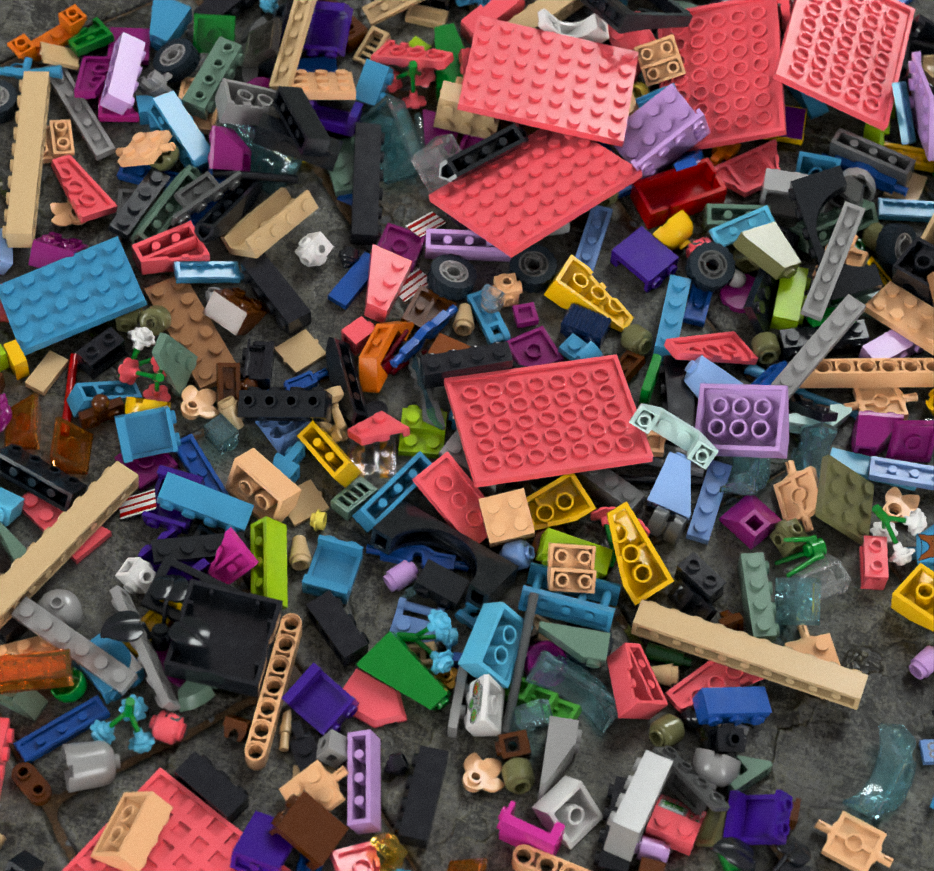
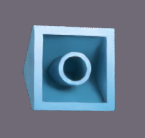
M800 151L795 172L808 175L839 166L841 158Z

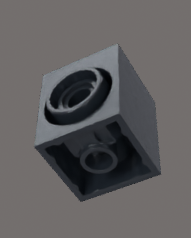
M917 236L892 268L893 283L934 307V302L927 276L934 272V245Z

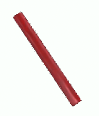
M75 353L70 354L61 424L62 434L70 433L72 412L66 399L76 383L78 360Z

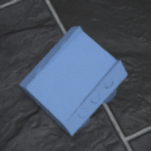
M255 421L276 451L283 456L289 446L293 447L297 441L302 443L297 435L310 423L301 421Z

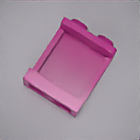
M511 800L508 807L504 806L498 817V820H500L497 825V829L500 830L498 839L514 847L525 844L556 856L562 844L565 830L564 824L556 821L551 833H548L514 817L516 802Z

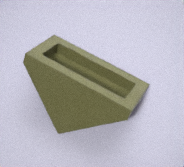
M708 808L695 841L696 846H713L717 841L723 839L727 811L714 812Z

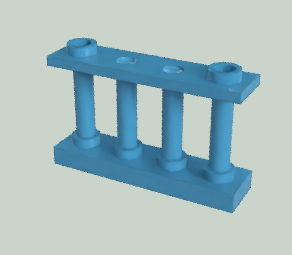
M531 562L526 584H530L532 587L523 586L518 610L526 611L529 593L534 592L539 594L535 614L610 633L615 608L609 607V605L617 606L621 584L596 578L595 594L560 591L553 593L541 590V587L548 589L547 566ZM565 593V594L577 596V598L565 596V595H563V594ZM586 599L600 602V604L586 601Z

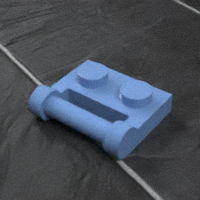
M400 597L390 631L396 634L398 632L417 633L426 628L427 624L430 623V621L403 615L405 610L428 616L431 614L430 611L432 609L445 612V608L438 607L436 609L409 602L407 598ZM429 631L424 635H434L435 631ZM421 640L423 643L431 641L435 642V640Z

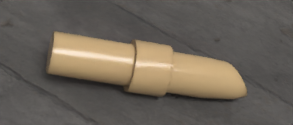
M291 709L285 711L282 716L279 751L281 752L289 751V741L292 733Z

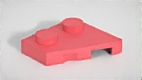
M383 411L377 412L373 416L347 429L348 437L361 446L373 444L374 442L390 440V435L401 433L403 437L410 435L408 426Z

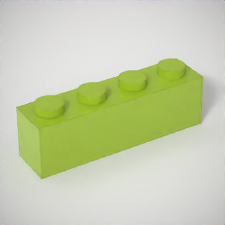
M265 516L250 524L251 553L259 562L251 569V593L283 601L284 610L288 608L287 525Z

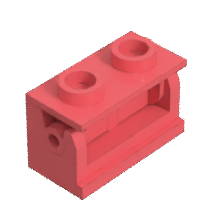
M864 535V543L859 547L861 589L884 590L889 578L887 537Z

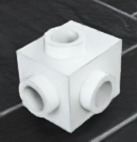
M321 231L307 234L299 241V246L295 253L307 267L320 266L326 262L327 255L334 246Z
M141 557L127 558L115 576L124 584V589L129 593L146 594L156 572L149 562Z

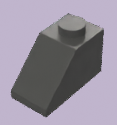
M848 175L845 177L847 183L846 191L830 200L831 204L841 210L845 201L860 207L863 206V184Z

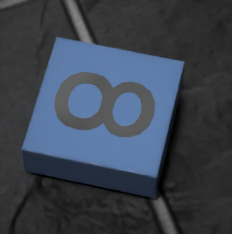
M934 739L920 740L919 748L923 765H934Z

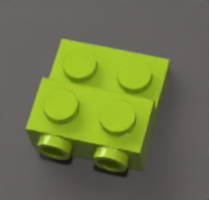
M409 405L407 408H403L401 423L409 427L410 435L403 437L400 433L398 455L413 457L421 451L427 458L438 459L439 452L445 443L447 412L441 409L445 423V429L442 430L443 426L436 419L433 407L430 410H426L428 418L435 426L423 421L422 409L419 406Z

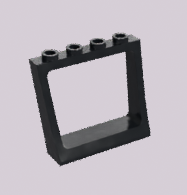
M580 0L620 34L647 29L688 27L693 17L688 10H685L674 0H649L664 13L634 12L619 0Z

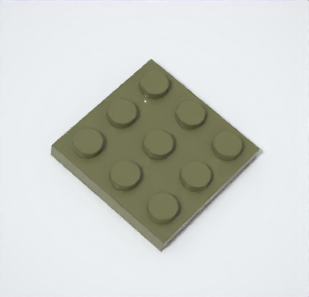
M830 455L823 456L815 516L858 544L863 545L864 535L869 536L875 484Z

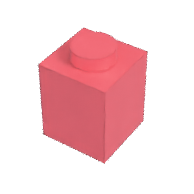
M360 316L341 330V341L349 343L352 353L356 356L362 352L375 326L371 321H366Z

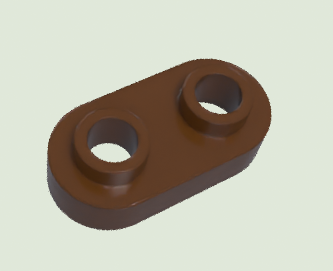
M27 762L17 764L11 773L13 783L31 804L36 806L47 804L52 797L49 783L32 764ZM22 771L28 772L26 776H20ZM37 788L43 789L41 793H35Z

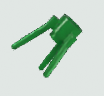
M815 534L808 537L784 538V542L807 543L803 545V551L776 560L774 564L779 565L803 556L810 557L809 560L787 573L786 576L789 578L817 560L824 559V555L827 553L826 544L822 538H817Z

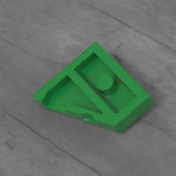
M98 17L92 19L93 25L88 29L83 27L77 35L68 40L71 50L78 57L87 55L89 52L105 47L115 41L113 33Z

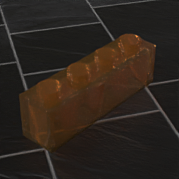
M56 648L52 651H31L26 654H6L0 656V694L74 686L70 649Z

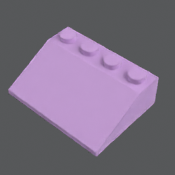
M700 383L695 428L718 449L716 456L787 459L789 444L788 386Z

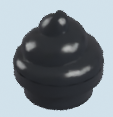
M343 246V249L339 251V258L344 269L350 268L359 261V250Z
M694 706L687 707L678 716L689 730H696V728L702 727V724H698Z
M402 752L390 754L384 772L395 776L405 775L406 771L410 769L405 755Z

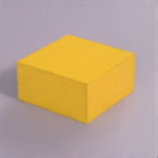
M15 339L3 344L9 366L16 379L19 380L29 376L27 359L17 340Z

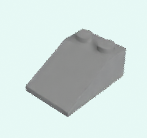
M550 716L538 801L558 782L572 763L574 753H579L582 729H578L579 720Z

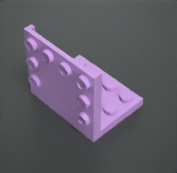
M912 52V61H909L908 64L909 72L912 73L911 78L908 79V86L911 91L909 100L912 118L928 161H934V95L921 65V52Z
M671 83L628 117L623 146H613L623 159L632 164L637 171L642 170L641 180L659 174L711 132L705 115L700 108L695 113Z

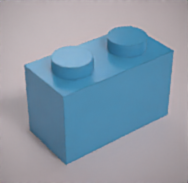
M366 59L356 86V100L380 109V106L384 105L387 98V87L394 80V70L383 64Z

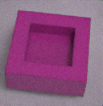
M534 302L512 306L517 328L538 325L539 318Z

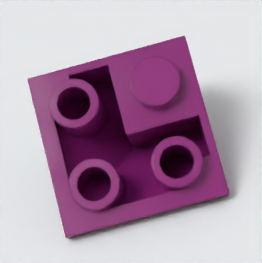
M212 125L209 133V141L211 143L208 154L209 168L250 172L251 150L232 128Z
M49 232V234L42 235L33 240L28 265L41 268L65 257H72L75 253L87 249L89 245L82 244V241L76 238H69L68 240L62 238V235L59 233Z
M871 410L859 411L851 433L852 452L870 457L878 456L889 447L895 420H904V414H896L895 412L880 413Z
M750 492L719 518V521L752 550L775 530V524L781 521V519Z

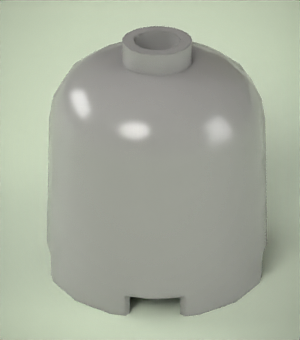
M98 740L62 745V760H66L68 770H64L68 792L103 787L114 781L116 769L121 767L119 754H114L113 748L109 743Z

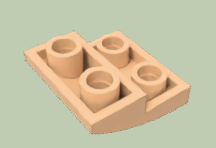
M674 34L634 47L635 51L639 52L638 61L647 87L686 74Z
M70 119L49 120V126L46 129L43 164L52 163V159L65 155H75Z
M549 542L547 561L548 591L595 594L596 570H594L596 546Z

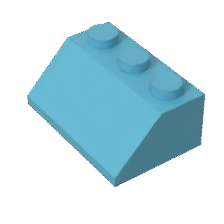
M504 602L483 603L458 665L475 678L489 674L501 687L508 688L513 676L524 619Z

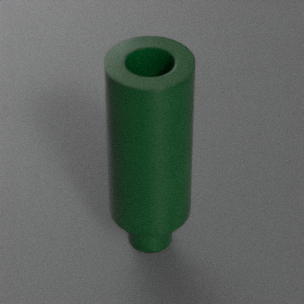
M648 642L645 652L648 660L664 665L673 663V666H679V669L681 666L690 668L692 662L691 658L684 657V652Z

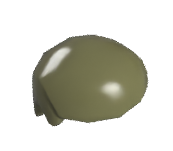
M177 145L175 151L162 153L155 163L150 166L161 172L173 168L180 155Z

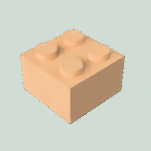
M524 488L479 499V506L490 548L519 539L524 540L535 537V530Z

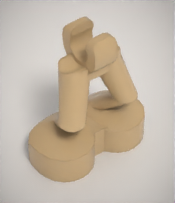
M334 386L325 391L332 395L331 413L335 424L331 425L329 422L316 423L335 442L346 441L349 438L345 429L347 425L338 404L343 398L344 392L341 386Z

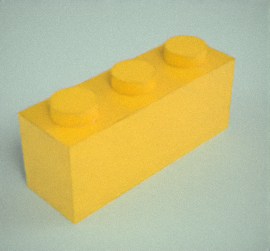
M312 420L297 435L329 474L345 488L362 473L329 434L315 421Z

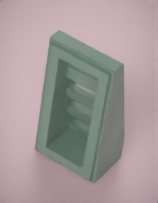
M360 476L331 500V509L348 521L378 489ZM363 485L369 491L365 492L359 486ZM356 490V491L359 492L362 496L359 497L357 494L354 493V491ZM351 496V497H353L356 501L353 502V501H352L350 498H348V497ZM346 501L350 506H346L343 502Z
M0 522V541L11 563H13L15 559L21 558L27 549Z

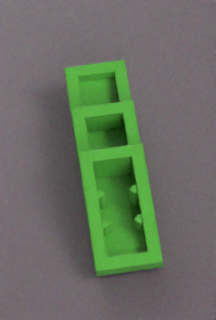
M522 677L517 707L548 721L550 716L578 719L582 712L580 705L560 699L558 693L538 687L534 680ZM511 682L508 688H503L505 690L504 700L508 701Z

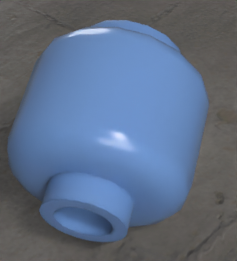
M519 539L505 543L499 555L518 565L519 571L530 567L531 562L535 558V551L527 541Z

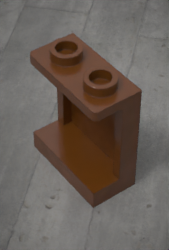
M304 790L298 795L292 794L284 804L287 808L283 813L279 812L271 821L273 827L268 833L272 836L276 833L282 836L309 860L306 866L311 871H314L325 863L349 828Z

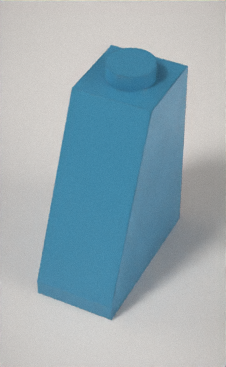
M153 0L149 32L151 47L159 51V48L168 41L181 38L188 24L193 21L192 7L175 0Z

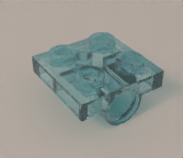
M776 578L775 623L779 625L820 626L821 579Z

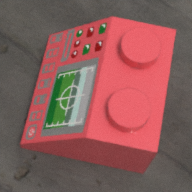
M661 794L652 812L644 836L665 841V844L669 845L670 849L690 856L707 812L703 811L702 815H695L683 802Z

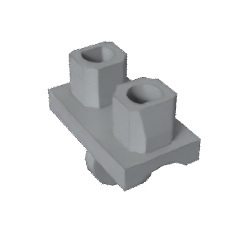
M153 70L147 79L144 76L138 79L139 85L137 90L142 93L141 95L152 97L171 92V88L167 86V81L173 75L169 72L162 75L157 70Z

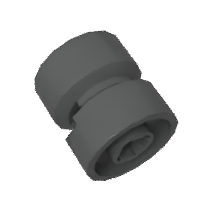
M658 505L649 520L647 528L650 530L651 535L657 538L663 536V541L675 546L683 534L688 519L678 514L672 516L670 510Z

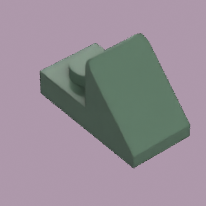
M26 681L22 685L15 683L0 687V704L34 722L37 721L48 704V701Z
M737 755L735 759L741 761L740 771L737 778L728 785L726 793L730 795V790H739L743 793L768 776L773 764L767 760Z

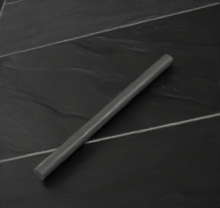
M534 592L529 593L501 730L502 733H510L512 729L539 594Z

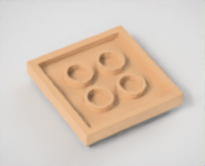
M303 69L296 70L292 87L302 88L308 100H356V89L352 72H348L345 69H338L336 72H327L324 69H318L315 72H307Z

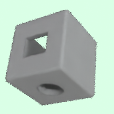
M331 729L319 739L316 759L335 769L347 760L348 737Z

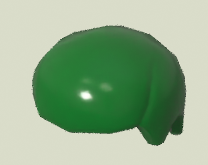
M75 667L56 674L51 682V693L57 700L63 703H73L80 699L87 688L85 676L82 671Z

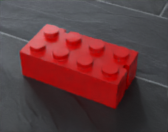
M709 157L701 159L695 166L676 171L674 168L632 183L630 198L647 229H651L665 224L666 219L669 220L681 210H684L690 216L701 212L706 204H724L727 188L721 177L716 175L717 171Z

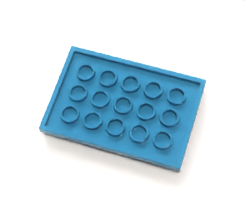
M118 236L77 252L72 257H65L0 284V300L24 355L33 353L147 305Z

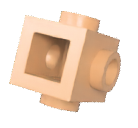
M503 273L494 276L493 285L490 286L491 297L495 298L498 309L519 305V295L523 293L521 281H517L515 273Z

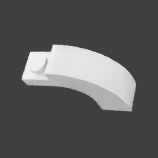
M545 8L538 12V26L543 31L603 43L609 39L608 24L595 13L582 21L567 23L558 20Z

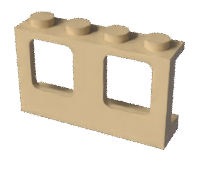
M281 187L220 238L231 255L258 258L319 207L309 190H305L295 199L291 198L285 187Z

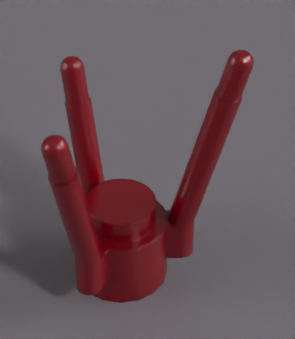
M408 329L404 330L395 343L392 341L380 364L387 375L390 373L394 376L399 370L409 365L408 361L402 362L397 368L392 367L390 364V360L394 358L392 354L408 334ZM421 351L422 355H425L427 351ZM416 355L413 356V362L416 360Z

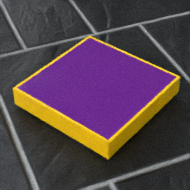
M785 105L787 135L765 138V140L776 139L778 142L802 145L807 108Z

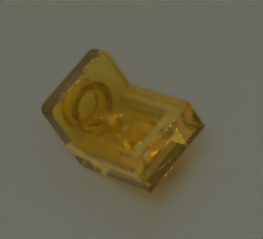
M390 832L375 835L370 843L386 859L381 865L380 871L400 869L404 863L403 859L408 852L399 843L398 838Z

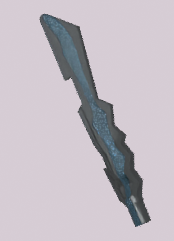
M419 350L408 360V370L411 372L410 377L415 380L414 389L421 392L423 421L444 430L445 423L439 402L433 400L431 393L434 388L424 389L420 373V356L423 355Z

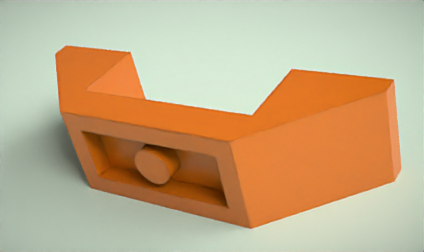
M74 4L58 13L60 25L32 41L25 34H22L8 42L7 46L19 59L29 57L33 61L39 62L42 60V55L39 54L40 42L62 47L69 45L68 40L79 33L87 21V16Z
M391 321L376 324L359 356V380L363 392H380L388 377L380 364L392 341H397L404 330L408 329L409 332L403 340L406 342L414 327L413 322Z

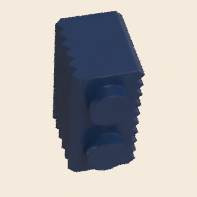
M571 303L561 322L560 333L566 338L573 333L587 344L592 341L600 349L610 331L612 319Z

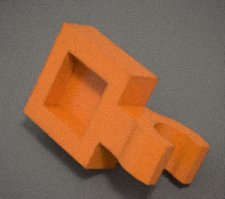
M736 143L712 148V153L714 154L710 160L713 166L721 164L723 159L726 161L732 159L739 152L741 144Z

